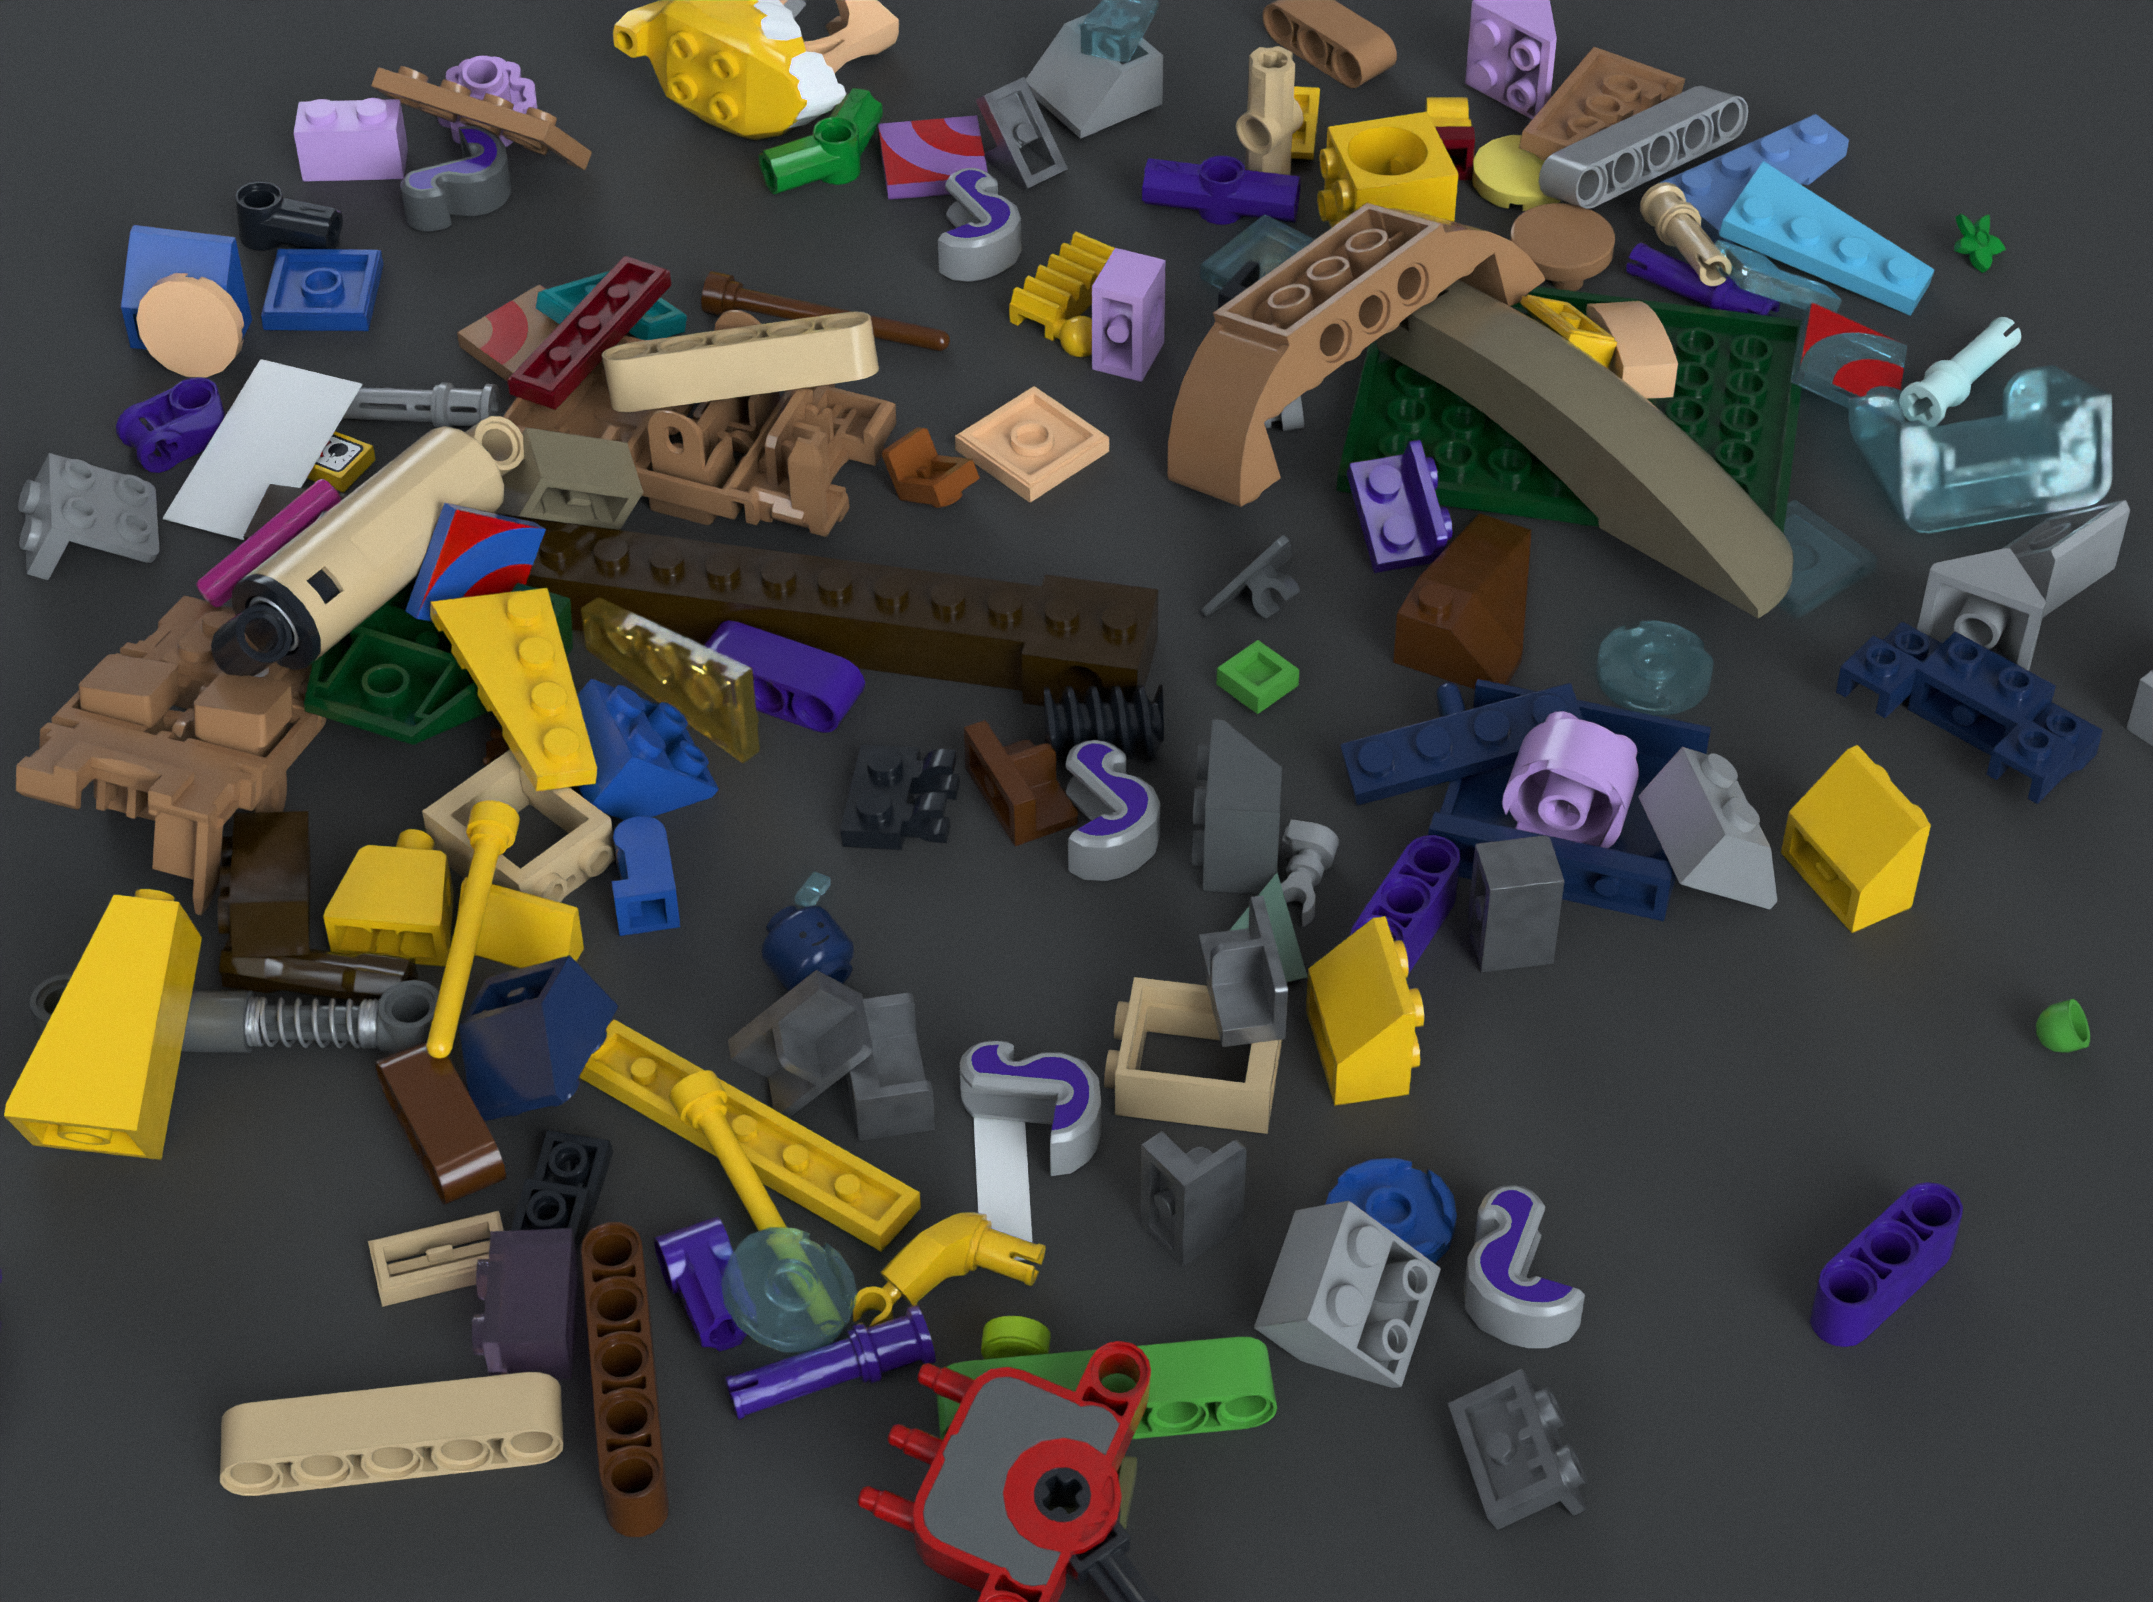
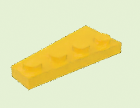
M541 588L431 601V620L439 632L444 631L452 644L451 652L461 669L468 670L478 687L477 695L487 712L493 711L501 724L503 738L536 791L596 784L597 765L548 589Z

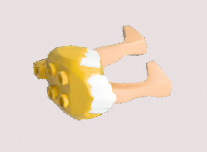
M661 0L628 11L614 25L613 40L614 46L629 57L637 58L646 55L650 59L666 97L712 126L739 137L758 141L781 136L794 127L807 125L821 114L831 111L835 105L841 103L846 92L844 86L838 84L835 73L851 60L861 56L879 54L891 47L896 42L899 34V19L878 0H835L840 16H837L825 26L831 36L814 41H803L800 27L795 22L792 11L784 6L788 0Z

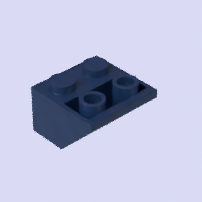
M570 955L486 978L460 1021L459 1031L468 1092L484 1121L505 1116H517L522 1112L548 1106L556 1107L565 1103L577 1091L580 1085L578 1077L591 1054L596 1052L604 1043L607 1037L606 1028L619 1006Z

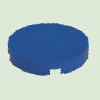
M1399 1158L1367 1160L1348 1168L1338 1178V1184L1328 1194L1325 1205L1350 1201L1434 1264L1450 1248L1457 1222L1454 1195L1440 1176L1427 1169V1174H1425L1421 1170L1412 1168L1411 1161Z

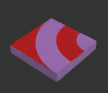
M977 115L878 124V139L888 200L951 195L945 189V184L950 175L956 171L965 168H977L988 173Z

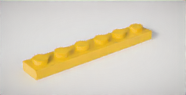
M614 1019L606 1028L607 1037L604 1043L596 1052L591 1054L579 1078L716 1156L702 1129H694L691 1123L683 1122L669 1099L670 1091L680 1080L695 1072L703 1071V1069ZM718 1078L727 1094V1101L725 1103L727 1113L724 1117L764 1185L881 1252L921 1209L919 1191Z

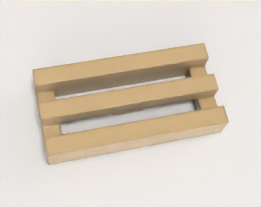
M499 1210L368 1241L382 1307L514 1276ZM487 1238H492V1240L480 1242L455 1249L452 1248L453 1246L466 1244ZM426 1253V1256H421V1257H417V1258H413V1259H409V1260H404V1261H400V1262H396V1263H392V1264H388V1265H387V1263H386V1262H390V1261H394V1260H398V1259L407 1258V1257H411V1256H415V1255H419V1254Z

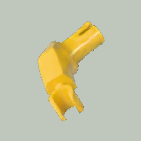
M976 1212L957 1213L927 1228L913 1238L880 1272L887 1281L882 1288L875 1286L865 1287L856 1294L852 1307L853 1322L859 1320L866 1311L873 1309L879 1310L882 1313L873 1319L869 1327L892 1320L893 1305L901 1297L913 1306L946 1278L964 1276L969 1270L975 1271L978 1266L1032 1286L1039 1271L1035 1270L1034 1266L1014 1260V1258L1019 1257L1042 1265L1046 1246L992 1229V1223L987 1220L986 1214Z

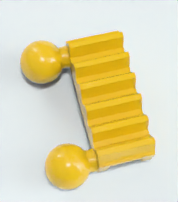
M1075 232L1072 236L1071 245L1064 242L1061 245L1059 256L1052 253L1049 256L1047 267L1040 264L1037 267L1035 278L1028 275L1025 278L1023 289L1019 287L1013 289L1011 303L1009 304L1010 323L1018 326L1026 318L1045 325V338L1054 341L1056 338L1060 339L1062 348L1069 355L1075 357L1092 355V319L1080 315L1092 305V285L1115 248Z

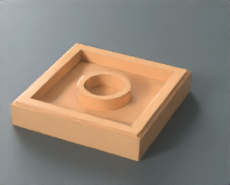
M1033 386L955 435V450L966 458L973 459L974 464L1031 503L1108 453L1109 437Z

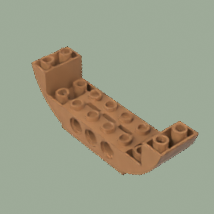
M1366 203L1213 312L1216 322L1198 347L1190 363L1173 410L1168 440V479L1239 507L1256 500L1265 489L1281 478L1264 424L1265 421L1278 416L1284 410V407L1307 390L1319 386L1326 376L1345 362L1357 358L1364 348L1383 334L1396 329L1402 320L1421 306L1434 301L1440 292L1458 279L1508 306H1512L1521 302L1523 296H1526L1545 281L1544 275L1527 253L1512 241L1497 234L1417 211L1396 208L1388 209Z

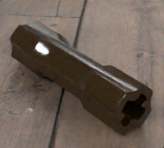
M229 934L226 945L221 950L219 964L222 987L263 993L284 990L346 1000L351 999L356 1006H360L364 999L379 1000L386 990L397 983L418 980L414 958L372 952L351 955L310 949L309 955L232 958L231 934Z

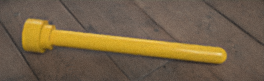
M485 800L476 803L471 809L466 834L470 839V845L474 852L426 1044L428 1053L437 1059L447 1057L453 1047L498 856L503 854L515 842L520 817L514 808L503 802Z
M703 1070L688 1075L680 1080L670 1091L669 1099L683 1122L691 1123L694 1129H702L817 1336L823 1341L837 1339L842 1331V1324L724 1117L727 1113L725 1105L727 1094L713 1071Z

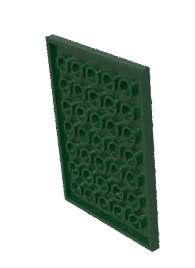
M1538 286L1527 294L1568 302L1585 316H1587V304L1628 301L1646 303L1663 324L1678 361L1673 397L1650 398L1647 400L1705 450L1740 485L1784 534L1805 356L1802 362L1801 358L1808 321ZM1521 302L1510 306L1534 319L1520 304ZM1377 340L1368 346L1337 474L1336 491L1352 493L1346 474L1350 463L1402 455L1409 441L1420 440L1425 457L1431 456L1437 468L1438 487L1435 492L1439 505L1599 527V518L1574 492L1521 442L1485 413L1443 385L1380 351L1377 346Z

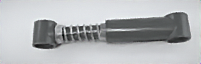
M71 974L51 977L44 980L34 989L30 997V1009L39 1038L71 979ZM409 980L391 986L382 994L379 1000L364 999L360 1006H354L353 1001L349 999L346 1006H336V1001L333 998L330 1000L329 1005H319V1001L316 998L312 1001V1005H302L299 997L295 1000V1005H285L282 997L278 1000L277 1004H268L265 997H255L254 992L251 990L193 989L181 1052L251 1053L254 1046L262 1047L266 1043L269 1047H273L281 1040L286 1047H291L298 1040L305 1048L313 1041H316L321 1048H325L330 1041H333L338 1048H342L347 1041H350L357 1049L360 1047L364 1049L372 1047L375 1049L377 1047L380 1052H387L388 1055H392L427 1041L439 992L436 987L427 982Z

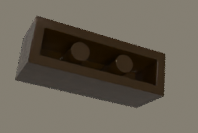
M309 811L234 813L233 836L222 837V866L219 869L220 896H218L219 934H231L232 958L309 955L311 889Z

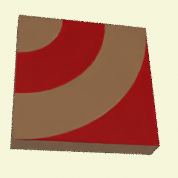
M539 284L457 332L459 347L507 381L559 325L536 309L538 292L545 290V288Z

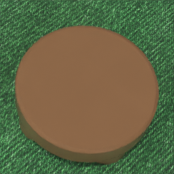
M1551 203L1533 207L1519 215L1512 225L1510 241L1531 257L1544 275L1545 280L1552 281L1555 288L1577 291L1582 288L1585 279L1601 273L1610 264L1613 258L1615 234L1610 223L1591 209L1567 203Z

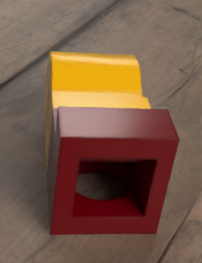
M1426 97L1425 112H1428L1449 156L1457 157L1462 161L1454 165L1458 172V180H1472L1475 133L1474 127L1471 126V120H1469L1468 98Z

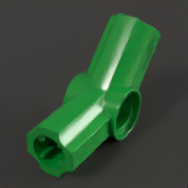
M852 88L851 92L845 95L841 103L835 106L830 117L820 120L814 126L813 135L764 150L763 153L759 154V167L767 188L775 195L818 180L833 185L847 184L854 181L861 172L860 157L882 119V103L875 100L869 90Z

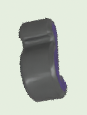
M476 126L459 127L462 159L411 171L405 175L400 183L405 219L409 226L423 232L441 231L451 226V215L465 217L488 215L506 203L512 193L506 148L497 135L487 129Z

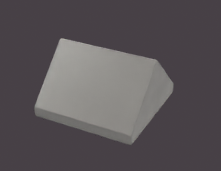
M2126 500L2048 517L2002 548H2011L2045 599L2046 606L2043 617L2115 569L2130 513Z
M2010 547L1937 562L1933 564L1929 572L1917 630L1941 643L1956 631L2029 671L2046 601Z

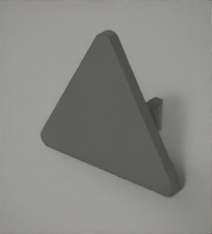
M1285 535L1277 539L1200 610L1204 617H1208L1248 588L1253 592L1252 602L1254 608L1264 618H1269L1281 610L1271 597L1272 588L1278 590L1286 601L1300 593L1297 582L1291 576L1277 573L1275 570L1293 556L1289 539Z

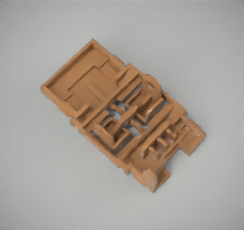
M729 310L718 318L714 331L759 325L761 323L751 314L741 310ZM624 336L617 345L645 340ZM603 360L556 410L516 397L502 416L513 422L521 433L528 427L627 442L644 492L642 496L648 497L649 508L652 511L710 525L718 515L735 520L744 506L746 523L757 525L760 520L771 523L774 519L809 528L810 533L824 537L828 536L836 521H842L850 508L846 488L831 484L835 475L849 459L876 466L882 456L883 445L897 424L896 404L835 388V384L785 390L781 398L778 391L700 402L693 413V419L686 416L695 403L636 412H618L613 410ZM681 432L683 444H672L669 435ZM733 451L746 454V456L743 455L737 466L735 465Z

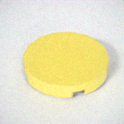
M1509 135L1493 139L1479 148L1473 159L1472 180L1474 188L1482 198L1501 208L1509 209L1510 203L1523 205L1522 211H1527L1539 205L1560 202V200L1544 195L1540 190L1539 173L1545 161L1536 157L1534 153L1519 148L1522 135Z

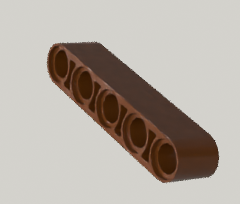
M608 1222L590 1230L583 1239L581 1248L599 1473L606 1515L610 1526L617 1533L627 1537H643L654 1533L662 1527L669 1511L648 1281L639 1233L632 1226L622 1222ZM630 1431H635V1432H636V1433H632V1434H629V1435H624V1434H623V1433H627V1432H630ZM634 1489H644L634 1494L626 1493Z

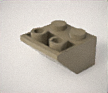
M526 427L522 433L524 459L516 468L502 476L504 500L495 514L620 530L644 493L628 443Z

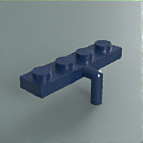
M1445 682L1438 687L1436 692L1439 718L1342 743L1340 747L1358 806L1515 764L1525 736L1534 727L1544 723L1549 714L1564 711L1573 714L1579 720H1583L1571 683L1466 710L1458 686L1452 682Z

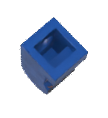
M635 816L628 818L618 824L613 833L617 872L621 879L619 881H612L619 936L679 928L680 919L666 829L660 821L652 817Z

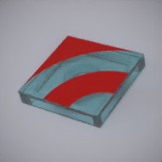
M1811 302L1803 314L1791 382L1888 426L1898 410L1907 345Z

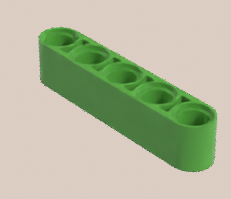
M1230 1337L1137 1346L1143 1350L1149 1359L1151 1379L1147 1407L1132 1439L1248 1429L1268 1422L1276 1414L1278 1408L1266 1345L1258 1339L1252 1337ZM1096 1350L964 1361L954 1363L946 1368L976 1379L990 1369L1011 1367L1027 1371L1075 1392L1088 1362ZM1119 1373L1110 1374L1101 1381L1105 1388L1116 1393L1128 1392L1136 1386L1133 1379ZM936 1394L940 1437L944 1439L960 1404Z

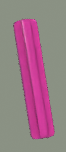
M325 479L316 481L197 581L196 586L202 597L215 608L221 607L232 597V591L240 580L314 523L322 511H329L341 501L337 490Z

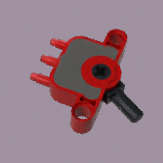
M1124 1341L1106 1343L1098 1348L1090 1358L1075 1392L1027 1371L1011 1367L990 1369L976 1379H972L946 1367L939 1368L930 1363L923 1364L917 1377L919 1384L931 1388L935 1394L959 1403L960 1406L944 1439H940L917 1428L910 1429L900 1424L893 1425L887 1438L890 1445L903 1450L905 1455L931 1465L916 1495L915 1502L887 1490L880 1491L871 1486H865L858 1496L857 1503L859 1507L872 1512L879 1519L914 1533L916 1551L924 1564L940 1575L981 1592L977 1602H1058L1066 1585V1574L1071 1577L1077 1587L1091 1579L1107 1602H1161L1125 1555V1553L1130 1551L1131 1537L1120 1524L1122 1493L1117 1474L1147 1407L1151 1379L1149 1359L1143 1350L1132 1343ZM1119 1373L1133 1379L1136 1386L1128 1392L1116 1393L1105 1388L1101 1381L1110 1374ZM1056 1498L1063 1506L1074 1501V1512L1068 1514L1062 1507L1049 1511L1050 1501Z

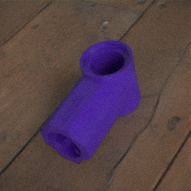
M717 1216L653 1238L656 1257L664 1281L671 1294L679 1293L701 1347L716 1348L720 1352L741 1345L743 1339L756 1329L755 1315L736 1275L735 1257L721 1219Z

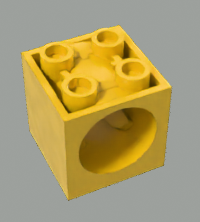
M1427 111L1327 128L1326 149H1321L1319 155L1320 168L1325 185L1324 190L1318 191L1317 195L1318 210L1323 222L1329 221L1331 227H1334L1366 203L1388 209L1396 208L1417 211L1454 222L1458 172Z

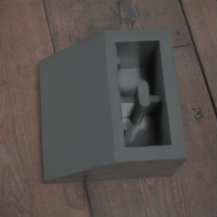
M1212 719L1210 744H1198L1196 780H1207V786L1197 785V788H1195L1193 825H1205V830L1194 829L1192 866H1203V891L1260 894L1277 873L1283 767L1225 720Z

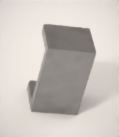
M1548 836L1519 838L1475 845L1467 929L1481 973L1554 964L1564 878L1551 839Z
M902 993L863 999L873 1051L869 1057L846 1074L858 1141L935 1130L933 1091L931 1082L926 1080L916 1035L913 995L911 993Z

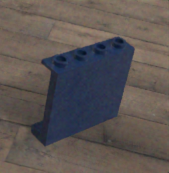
M1477 679L1473 708L1537 691ZM1577 700L1583 720L1598 724L1614 734L1624 735L1635 743L1638 750L1636 761L1639 777L1621 833L1611 847L1603 848L1548 836L1551 839L1564 878L1562 900L1664 921L1676 875L1638 796L1681 747L1707 754L1711 727ZM1514 764L1450 781L1440 813L1434 811L1428 835L1445 837L1456 845L1460 853L1459 877L1472 880L1476 844L1547 836L1515 829L1517 821L1513 818L1510 811H1508L1507 815L1505 814L1502 805L1503 794Z

